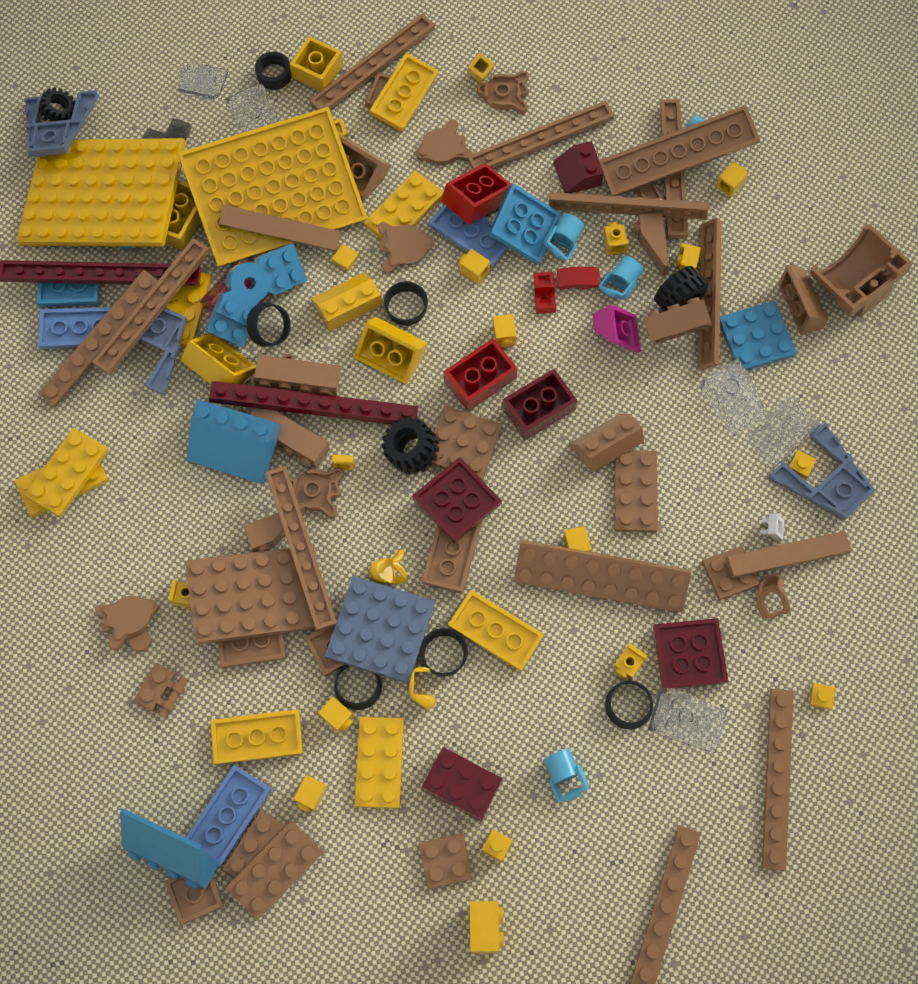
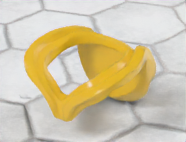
M400 549L392 558L379 559L373 562L369 568L371 578L380 584L405 583L407 580L406 571L399 564L404 558V550ZM395 569L400 573L399 577H396Z
M416 667L411 675L409 693L415 702L430 710L435 706V697L431 694L414 692L415 673L430 672V669Z

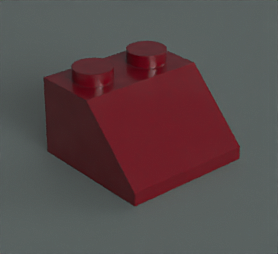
M592 141L573 145L553 161L564 193L571 194L602 186L604 173Z

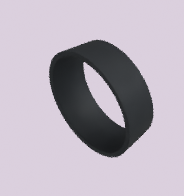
M404 281L394 284L387 290L384 296V307L393 322L409 326L419 322L425 315L428 297L424 289L418 284ZM408 291L420 296L424 303V310L420 315L412 319L396 318L388 310L389 302L396 294Z
M267 302L257 304L251 309L247 317L248 334L252 341L259 346L271 347L284 342L290 333V317L286 310L279 305ZM270 306L275 307L280 312L284 325L282 335L275 343L265 341L257 328L260 313Z
M448 628L436 629L423 639L420 647V657L425 667L429 668L425 661V650L429 642L440 636L454 638L460 643L464 653L460 667L449 673H439L430 669V672L438 676H450L458 672L465 664L468 656L467 643L455 630Z
M345 665L338 672L334 683V691L338 701L346 708L352 710L369 708L378 700L381 694L382 681L380 676L375 674L377 680L376 690L368 700L361 703H352L341 696L337 687L340 674L348 667H351Z
M624 681L615 685L607 694L605 710L609 719L618 727L637 729L646 724L652 715V696L649 690L641 683ZM633 684L639 686L649 696L651 702L650 710L642 720L626 722L619 719L613 712L611 697L615 689L620 685Z

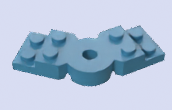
M290 243L255 257L253 263H241L232 267L225 281L228 291L219 294L205 332L238 347H243L248 336L246 324L251 309L266 294L276 295L307 281L294 244ZM246 278H248L251 283L249 288H246L244 285V281Z

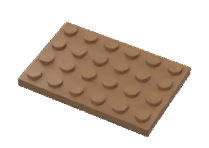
M290 548L185 561L195 645L316 629Z

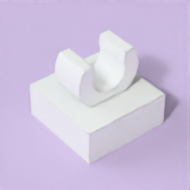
M778 513L769 514V519L761 520L763 525H768V529L760 530V533L766 537L771 536L775 541L783 540L785 520Z

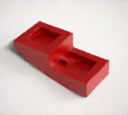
M567 267L557 269V287L559 290L575 287L585 290L599 287L600 272L598 267Z
M553 272L533 273L536 314L556 313Z

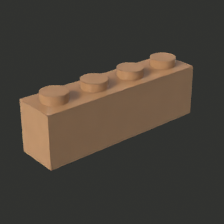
M258 355L254 380L256 386L337 396L341 372L340 365Z
M254 408L249 414L282 424L276 445L282 448L286 455L290 457L294 455L299 458V461L306 467L311 465L317 468L330 450L328 441L275 410Z

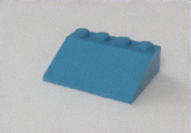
M197 399L191 418L186 461L264 485L266 472L269 469L282 424Z
M124 808L121 809L122 847L128 852L127 856L137 862L140 859L147 861L145 865L153 870L158 871L161 868L166 871L165 875L174 880L180 877L186 880L184 882L185 885L195 890L198 887L206 890L219 864L202 845Z

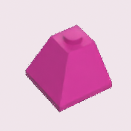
M613 305L592 313L593 327L597 334L616 345L637 353L641 352L637 317L635 314Z

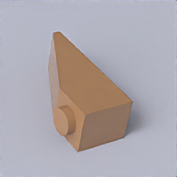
M663 213L639 214L638 221L634 223V232L638 234L640 244L662 275H666L669 263Z
M300 503L298 505L303 517L306 514L304 504ZM279 513L243 526L253 552L270 551L285 536Z

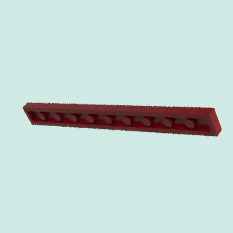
M0 260V282L131 285L143 270L159 280L171 264ZM201 265L198 266L183 286H200Z
M212 381L209 395L210 403L390 425L393 422L398 423V419L401 418L404 420L407 417L417 418L418 406L218 381Z

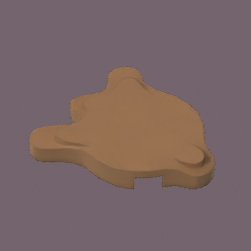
M521 71L514 75L496 74L493 76V79L477 86V94L495 109H513L520 114H525L528 111V105L521 97L529 95V89L525 85L529 80V73Z
M451 119L443 128L434 129L424 136L421 146L416 151V157L420 161L430 162L431 160L437 162L438 165H445L455 160L468 161V156L473 154V152L465 147L466 137L464 135H455L458 129V122Z
M381 222L378 225V231L383 236L379 248L381 251L389 253L388 258L382 265L383 270L387 273L391 272L398 265H410L418 262L425 255L426 251L434 245L433 238L424 234L416 226L401 225L395 227L386 222Z
M335 468L328 472L306 470L299 477L296 476L294 479H290L298 504L303 503L305 510L321 511L330 519L337 516V508L331 502V499L341 496V490L338 486L339 481L344 477V472L341 468Z
M126 596L113 604H100L95 608L97 616L103 619L101 625L103 632H113L109 640V646L115 651L119 650L128 638L143 633L148 628L147 624L159 610L155 600H146L139 596Z

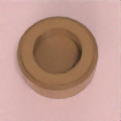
M147 631L129 638V645L137 652L146 651L152 643V638Z

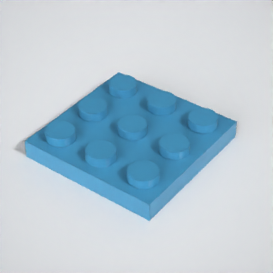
M512 183L507 190L488 235L537 265L541 262L547 248L543 241L551 227L557 225L561 213Z
M775 301L720 316V328L739 373L796 356V349Z

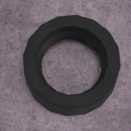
M276 51L262 54L255 63L257 80L264 88L278 90L290 82L292 77L290 61L284 54ZM271 64H278L284 67V72L277 77H267L262 73L263 69Z

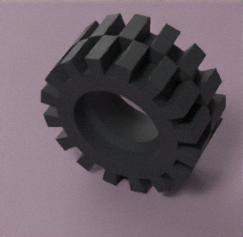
M50 88L46 92L44 91L38 109L40 115H44L43 119L45 121L47 119L50 120L49 122L71 120L76 101L73 100L74 97L72 95L68 96V91L63 93L61 88H59V91L56 88H52V91ZM50 104H60L65 110H56Z

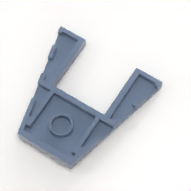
M96 90L78 92L71 120L40 123L41 115L38 107L42 96L24 98L26 103L25 115L27 117V122H25L27 129L26 143L29 156L66 154L99 97Z
M166 307L139 339V341L164 352L145 384L148 389L163 396L166 395L187 323L186 316Z
M825 422L810 439L836 460L840 466L815 489L785 462H782L769 474L768 479L846 520L874 493L875 489L863 472L853 463L850 454L845 452L840 445V440L836 435L832 434L829 425Z

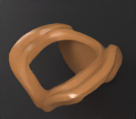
M777 574L766 576L760 581L758 586L756 603L759 613L764 618L788 614L791 610L789 600L782 590L784 580ZM775 592L781 599L783 610L770 614L764 603V598L768 593Z

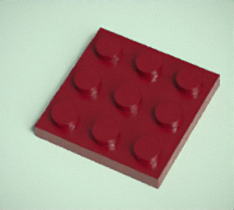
M461 457L412 495V499L453 543L457 542L502 504V500Z
M718 618L653 625L662 690L727 684L729 682Z

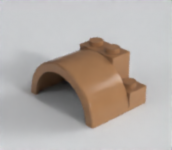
M868 224L863 228L853 245L837 261L823 270H817L818 265L815 264L811 267L810 274L837 300L836 304L847 315L851 317L856 313L861 318L889 296L894 283L909 272L913 263L872 225Z

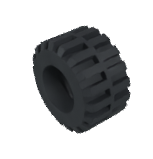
M687 266L672 274L659 287L654 296V301L663 311H668L667 307L679 304V306L687 304L688 300L697 297L701 300L709 284L693 266Z
M407 417L406 420L403 418L398 419V423L393 422L391 424L392 427L390 429L387 428L385 431L387 435L382 438L385 442L382 444L383 454L401 472L406 474L411 472L418 474L419 470L424 472L426 470L425 467H431L433 464L432 460L437 458L435 453L439 452V447L437 446L439 441L436 438V434L416 417L414 419ZM418 438L416 446L411 451L403 453L406 444Z

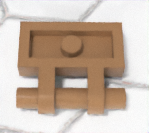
M156 663L133 701L152 712L155 711L158 705L162 708L158 715L166 718L168 713L172 712L175 708L174 703L179 695L184 693V687L188 679L180 676L177 683H175L173 679L176 673ZM167 689H172L167 700L162 699Z

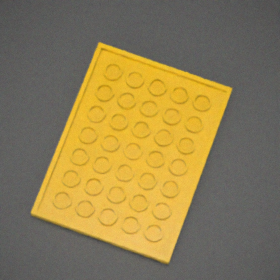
M329 107L178 152L180 163L218 268L278 249L290 243H296L220 226L219 220L223 205L334 230L368 219Z
M184 138L78 139L73 141L66 154L37 156L16 242L20 246L164 247L182 167L178 152L185 150L187 142Z

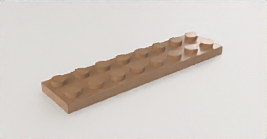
M744 105L599 160L611 196H617L760 143V138L748 108Z
M520 540L513 582L683 612L691 570Z

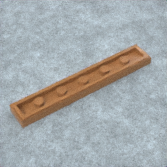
M228 205L222 206L219 220L220 226L331 251H337L341 232Z
M843 531L727 556L725 559L731 577L737 578L847 554L852 549L846 532Z

